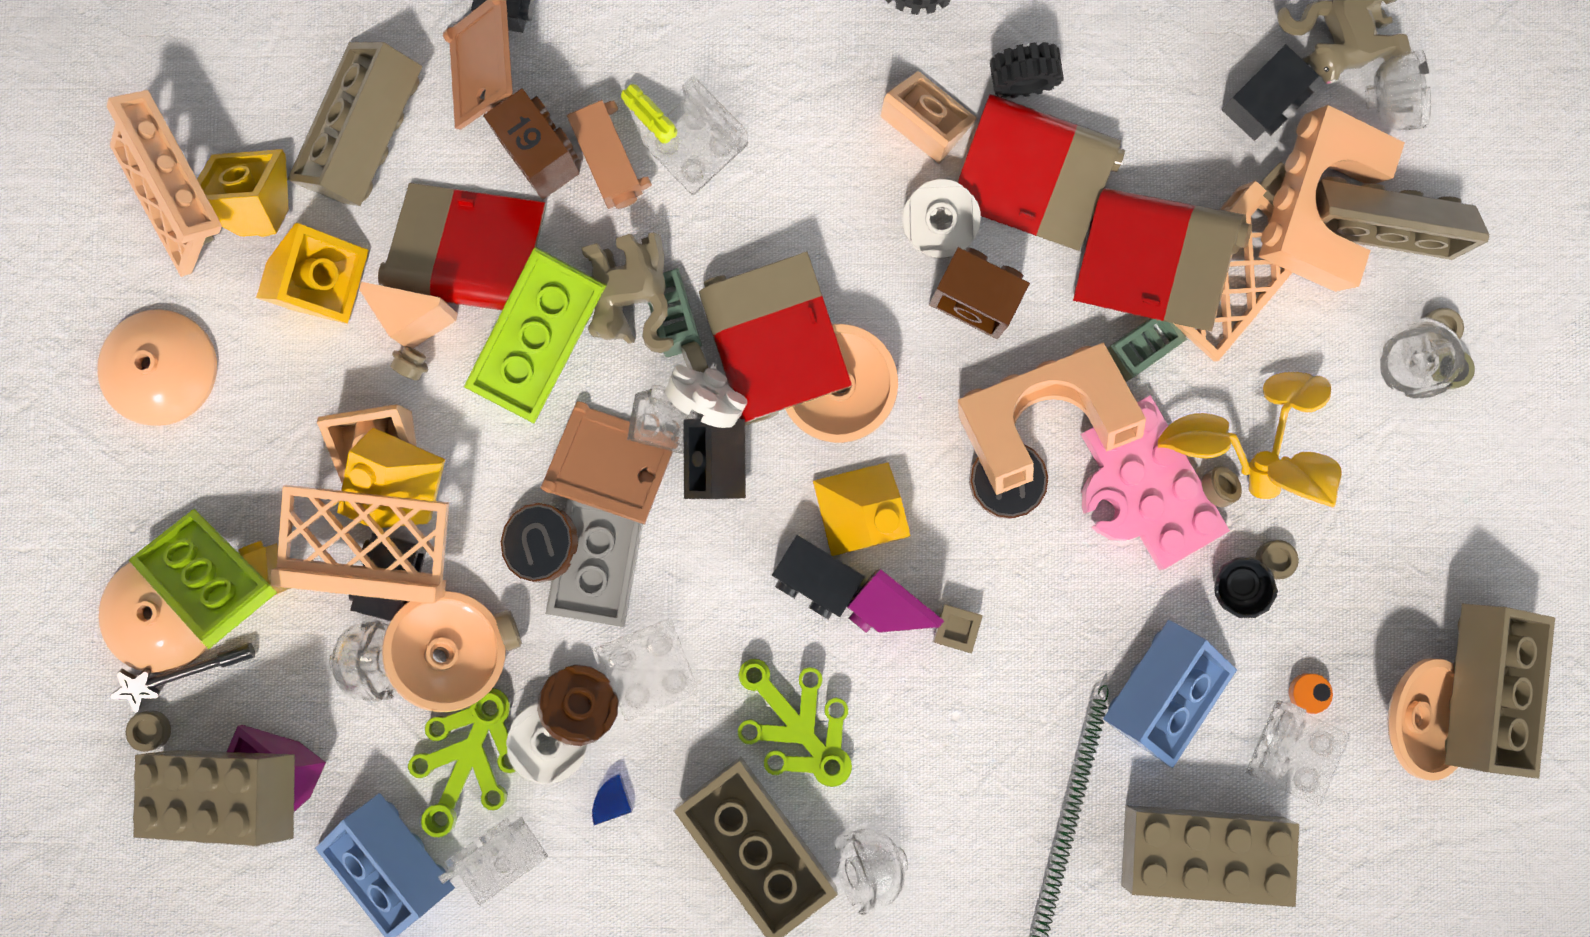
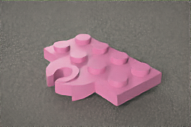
M1150 395L1137 402L1146 418L1142 438L1106 452L1094 427L1080 434L1100 467L1087 479L1081 490L1083 514L1094 511L1101 500L1109 501L1115 510L1113 519L1111 521H1099L1092 528L1097 533L1108 538V540L1126 541L1140 536L1158 569L1163 570L1228 533L1230 530L1216 506L1205 496L1202 482L1186 455L1169 448H1158V439L1168 427V424Z

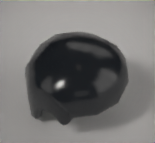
M1236 557L1221 565L1214 578V592L1217 601L1224 610L1238 618H1256L1266 613L1277 597L1278 589L1273 573L1266 564L1253 557Z

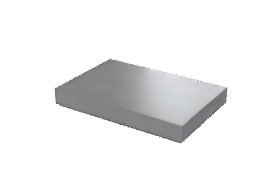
M566 498L564 512L570 516L577 529L578 548L576 554H573L568 570L551 581L545 614L625 627L643 524Z

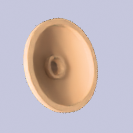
M168 310L143 311L123 320L106 338L98 358V381L108 403L125 418L152 426L173 424L192 415L209 397L217 375L215 349L206 332L190 318ZM149 357L150 365L147 369L143 370L141 363L144 358Z
M832 324L852 387L847 388L844 393L834 392L785 410L792 421L808 435L826 442L845 443L866 437L884 423L896 401L898 375L890 352L876 336L856 326Z
M130 562L110 579L100 601L99 626L107 647L121 662L136 670L143 671L146 668H150L151 673H161L185 667L205 652L207 647ZM147 606L152 609V617L149 620H146L143 616V611Z
M445 591V596L435 604L410 601L397 612L389 623L384 635L382 660L384 670L391 685L408 702L429 711L452 712L475 704L495 686L505 662V645L495 617L483 604L467 595ZM435 650H442L446 655V661L442 663L435 661L433 652Z
M1423 659L1411 666L1394 688L1388 708V735L1399 763L1412 776L1430 781L1443 779L1458 768L1445 765V741L1448 736L1450 719L1449 702L1452 697L1455 671L1454 664L1443 659Z

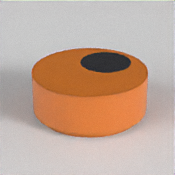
M1304 673L1295 677L1291 682L1289 698L1293 706L1298 710L1317 714L1329 707L1333 698V690L1330 683L1323 676Z

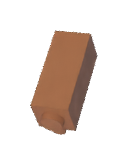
M600 100L567 114V118L607 208L610 209L615 206L616 209H622L635 203L637 197L643 194L642 191L651 187L652 183L649 177L637 179L609 116L618 110L616 102L609 101L603 103V100Z

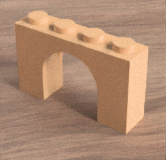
M1326 105L1305 114L1297 126V140L1293 152L1286 160L1284 180L1274 197V210L1270 223L1262 233L1261 241L1263 244L1258 257L1336 292L1359 287L1371 250L1333 233L1321 221L1316 206L1318 181L1327 168L1337 170L1364 184H1377L1393 179L1405 142L1330 105Z
M1104 342L1093 347H1081L1072 355L1057 361H1045L1032 371L1021 375L1013 374L1007 376L996 385L986 389L978 388L971 390L963 398L958 399L959 419L996 495L1033 481V461L1015 427V423L1026 408L1037 402L1056 399L1070 402L1079 407L1089 418L1106 452L1143 437L1146 418Z

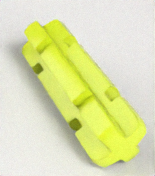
M629 84L627 89L622 90L621 98L626 106L635 112L634 114L655 134L654 136L661 143L667 144L672 138L677 136L678 131L673 122L663 115L664 113L647 95L643 94L638 85Z

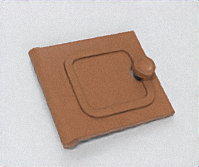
M506 0L485 1L455 26L449 27L443 32L444 40L450 43L455 129H463L513 94ZM486 90V92H484L485 99H481L480 96L482 92Z
M577 401L543 480L541 489L547 493H553L646 524L678 438L591 409L586 403ZM647 468V470L639 474L642 469Z

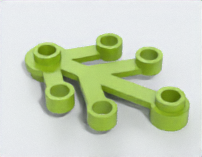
M757 658L745 661L739 669L740 683L750 691H758L787 726L759 724L756 720L747 719L739 725V739L745 744H754L758 740L800 743L813 756H786L780 750H771L764 758V768L771 775H780L784 771L813 773L818 782L828 787H836L846 782L852 771L851 759L841 749L843 720L848 715L846 702L838 697L831 698L826 702L824 712L829 721L826 745H824L814 733L817 689L822 684V675L819 670L807 667L799 674L798 681L802 688L799 716L769 680L770 669L763 660ZM752 667H756L762 672L761 680L756 683L750 682L747 678V671ZM807 672H814L818 676V682L813 687H808L803 683V676ZM838 702L843 705L844 711L840 717H832L829 714V706L832 703ZM752 724L757 728L758 734L755 738L747 739L743 736L742 729L745 725ZM778 755L783 759L784 763L780 769L774 770L769 767L768 759L771 756ZM833 759L839 762L840 768L837 773L829 774L825 771L824 765L828 760Z
M492 688L485 697L471 705L470 708L447 717L437 716L431 718L425 725L426 736L432 741H440L447 738L451 730L474 723L467 739L430 754L419 753L409 760L408 770L415 778H424L430 775L434 769L457 760L439 802L428 807L422 815L421 825L429 836H445L455 827L457 815L454 808L472 768L482 791L481 803L486 809L497 810L507 801V792L502 786L497 785L483 747L485 738L490 731L500 754L497 759L498 767L505 773L515 772L514 768H510L504 763V757L507 754L506 740L509 734L505 720L510 713V702L506 694L499 689ZM488 700H492L497 704V712L494 715H489L485 712L484 705ZM435 721H439L444 725L445 730L441 736L435 735L432 731V725ZM418 758L425 759L428 763V769L425 773L419 772L416 769L415 763ZM495 790L500 794L499 804L494 805L488 801L489 791ZM439 811L447 815L448 821L444 826L437 824L435 821V815Z

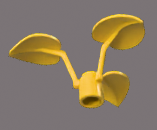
M1284 372L1275 374L1266 380L1263 385L1264 397L1271 403L1283 406L1272 452H1259L1250 462L1246 458L1237 435L1228 433L1229 422L1217 415L1194 413L1183 416L1172 422L1158 439V448H1169L1181 454L1197 458L1218 457L1227 452L1232 444L1242 465L1241 473L1249 475L1248 490L1253 496L1260 499H1271L1277 497L1281 493L1282 488L1303 498L1333 508L1336 505L1342 476L1341 467L1336 460L1316 452H1299L1291 459L1287 456H1283L1281 460L1279 459L1287 417L1291 407L1302 412H1314L1328 403L1332 388L1329 380L1325 377L1312 376L1303 372Z

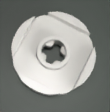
M936 179L920 186L909 197L902 215L904 233L913 248L928 257L936 259L953 257L958 247L964 250L969 247L978 233L981 219L979 205L973 195L956 181L948 179ZM939 208L945 209V214L952 216L953 219L952 223L946 224L945 230H938L937 224L930 223V216H935Z
M676 365L665 389L667 398L680 411L689 415L693 409L704 415L701 422L715 427L727 428L734 426L747 405V399L743 395L735 392L725 384L727 381L726 376L711 368L705 369L704 373L683 365Z
M535 704L523 710L511 724L506 740L508 759L514 770L528 781L540 785L558 783L567 779L578 770L584 760L587 745H566L557 740L554 743V747L557 750L555 753L550 754L548 751L540 753L536 749L540 743L537 738L538 735L541 733L547 737L551 735L542 726L537 711L538 704Z

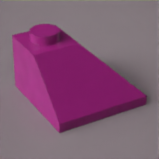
M881 569L876 570L847 605V608L853 612L848 619L865 633L870 628L880 633L939 628L944 623L942 618Z
M246 725L237 726L226 751L295 754L294 812L312 796L326 763L299 741Z

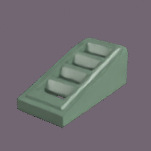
M678 268L663 273L665 287L676 286V291L664 294L667 303L671 304L677 301L681 303L667 309V317L664 322L682 316L685 317V320L666 326L662 323L657 329L656 333L659 338H672L674 341V345L668 351L663 352L667 358L682 354L681 346L693 341L702 347ZM648 302L650 312L652 313L653 307L651 303Z
M1149 318L1108 346L1107 349L1125 382H1127L1185 342L1187 338L1173 323ZM1155 324L1158 325L1169 340V343L1166 345L1153 326ZM1142 333H1144L1145 336L1148 338L1150 343L1156 349V352H1153V350L1150 348L1144 337L1141 335ZM1129 342L1132 343V345L1135 347V349L1137 350V352H1138V353L1140 354V356L1143 358L1142 361H1140V359L1138 358V356L1135 354V352L1133 351V349H1132L1131 346L1129 345Z

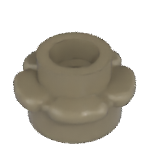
M405 346L403 351L394 350L392 353L394 359L390 367L406 378L418 381L422 373L429 370L428 365L424 362L426 356L416 349Z

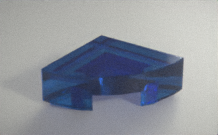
M621 773L608 779L599 789L592 808L594 826L633 811Z

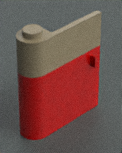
M989 94L957 183L967 189L976 199L980 209V216L1080 251L1094 216L1099 196L1105 188L1111 170L1115 172L1119 170L1125 150L1120 148V139Z
M409 183L387 261L382 262L379 267L378 283L385 287L439 297L446 303L502 311L533 249L537 247L546 203Z
M1104 188L1097 202L1073 301L1212 332L1232 255L1236 254L1240 247H1247L1252 224L1246 223L1245 214Z
M808 251L728 279L725 275H721L704 282L705 288L699 291V296L729 387L747 399V405L739 417L740 419H745V425L764 421L779 414L778 411L852 387Z

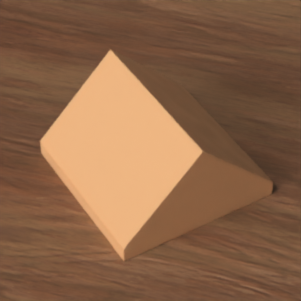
M919 71L887 93L880 116L938 164L942 162L977 119Z
M365 282L360 283V292L389 337L404 347L415 348L454 323L457 319L458 313L439 297Z
M398 404L317 418V424L341 483H343L349 450L372 428L417 447L412 411Z

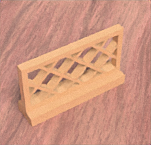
M144 90L110 97L106 107L115 122L110 147L180 277L192 274L205 238L219 234L222 224L150 92Z
M1255 180L1239 186L1220 210L1245 214L1246 223L1251 224V216L1259 208L1268 217L1269 224L1274 206L1263 196L1266 190ZM1251 230L1248 245L1244 248L1245 261L1230 262L1229 267L1245 266L1246 288L1229 289V277L1227 274L1221 296L1222 317L1215 319V322H1222L1223 339L1216 348L1206 339V330H1196L1192 327L1174 324L1213 361L1221 359L1292 274L1291 271L1284 268L1280 270V266L1267 260L1253 259L1252 238H1261L1263 232L1252 233ZM1271 264L1272 281L1267 287L1255 288L1254 265ZM1262 292L1256 299V293ZM1247 293V311L1242 316L1231 317L1230 294ZM1231 321H1237L1233 327L1231 326Z
M285 485L282 489L277 567L271 570L270 585L435 604L445 596L446 580H443L449 503ZM294 496L308 497L319 511L303 523L293 511ZM321 499H329L331 501L325 505ZM339 501L349 502L359 514L345 528L330 511ZM361 503L373 505L366 510ZM380 505L390 506L400 518V521L386 532L382 530L370 515ZM402 508H411L413 510L406 514ZM420 510L437 511L436 529L425 537L410 518ZM322 515L337 532L323 546L308 529ZM362 520L378 536V539L364 550L348 533ZM292 523L297 528L294 532H292ZM403 524L419 541L418 544L404 555L388 537ZM300 533L315 550L306 560L290 558L291 541ZM435 536V545L433 547L429 540ZM340 538L356 554L347 564L337 563L327 552V549ZM381 542L397 559L387 569L377 568L367 556V553ZM422 546L433 558L432 574L417 572L407 560L408 557ZM320 555L325 562L313 560ZM359 560H361V562H362L365 566H358V565H354V564H355L356 562H358ZM401 564L406 571L394 569Z

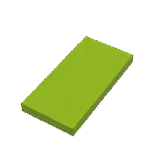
M535 247L464 388L534 424L607 285Z
M195 508L129 559V562L208 649L277 594L272 586Z

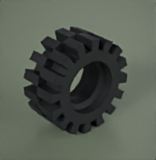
M1033 42L1029 46L1024 47L1023 44L1016 45V49H1004V53L998 52L994 55L995 58L990 59L993 89L995 95H1001L1003 98L1008 96L1017 98L1019 95L1029 97L1032 93L1038 95L1043 93V90L1050 91L1054 89V86H1059L1061 81H1064L1060 50L1055 44L1049 45L1048 42H1042L1040 45H1037V42Z

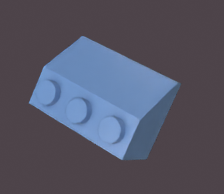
M1168 619L1163 629L1154 636L1152 645L1141 662L1133 668L1130 679L1120 694L1111 701L1108 712L1103 720L1173 769L1237 669L1206 639Z
M380 793L343 819L315 848L384 937H397L455 889L449 881V875L446 870L434 862L424 849V844L419 836L407 828L400 819L396 807L386 801Z

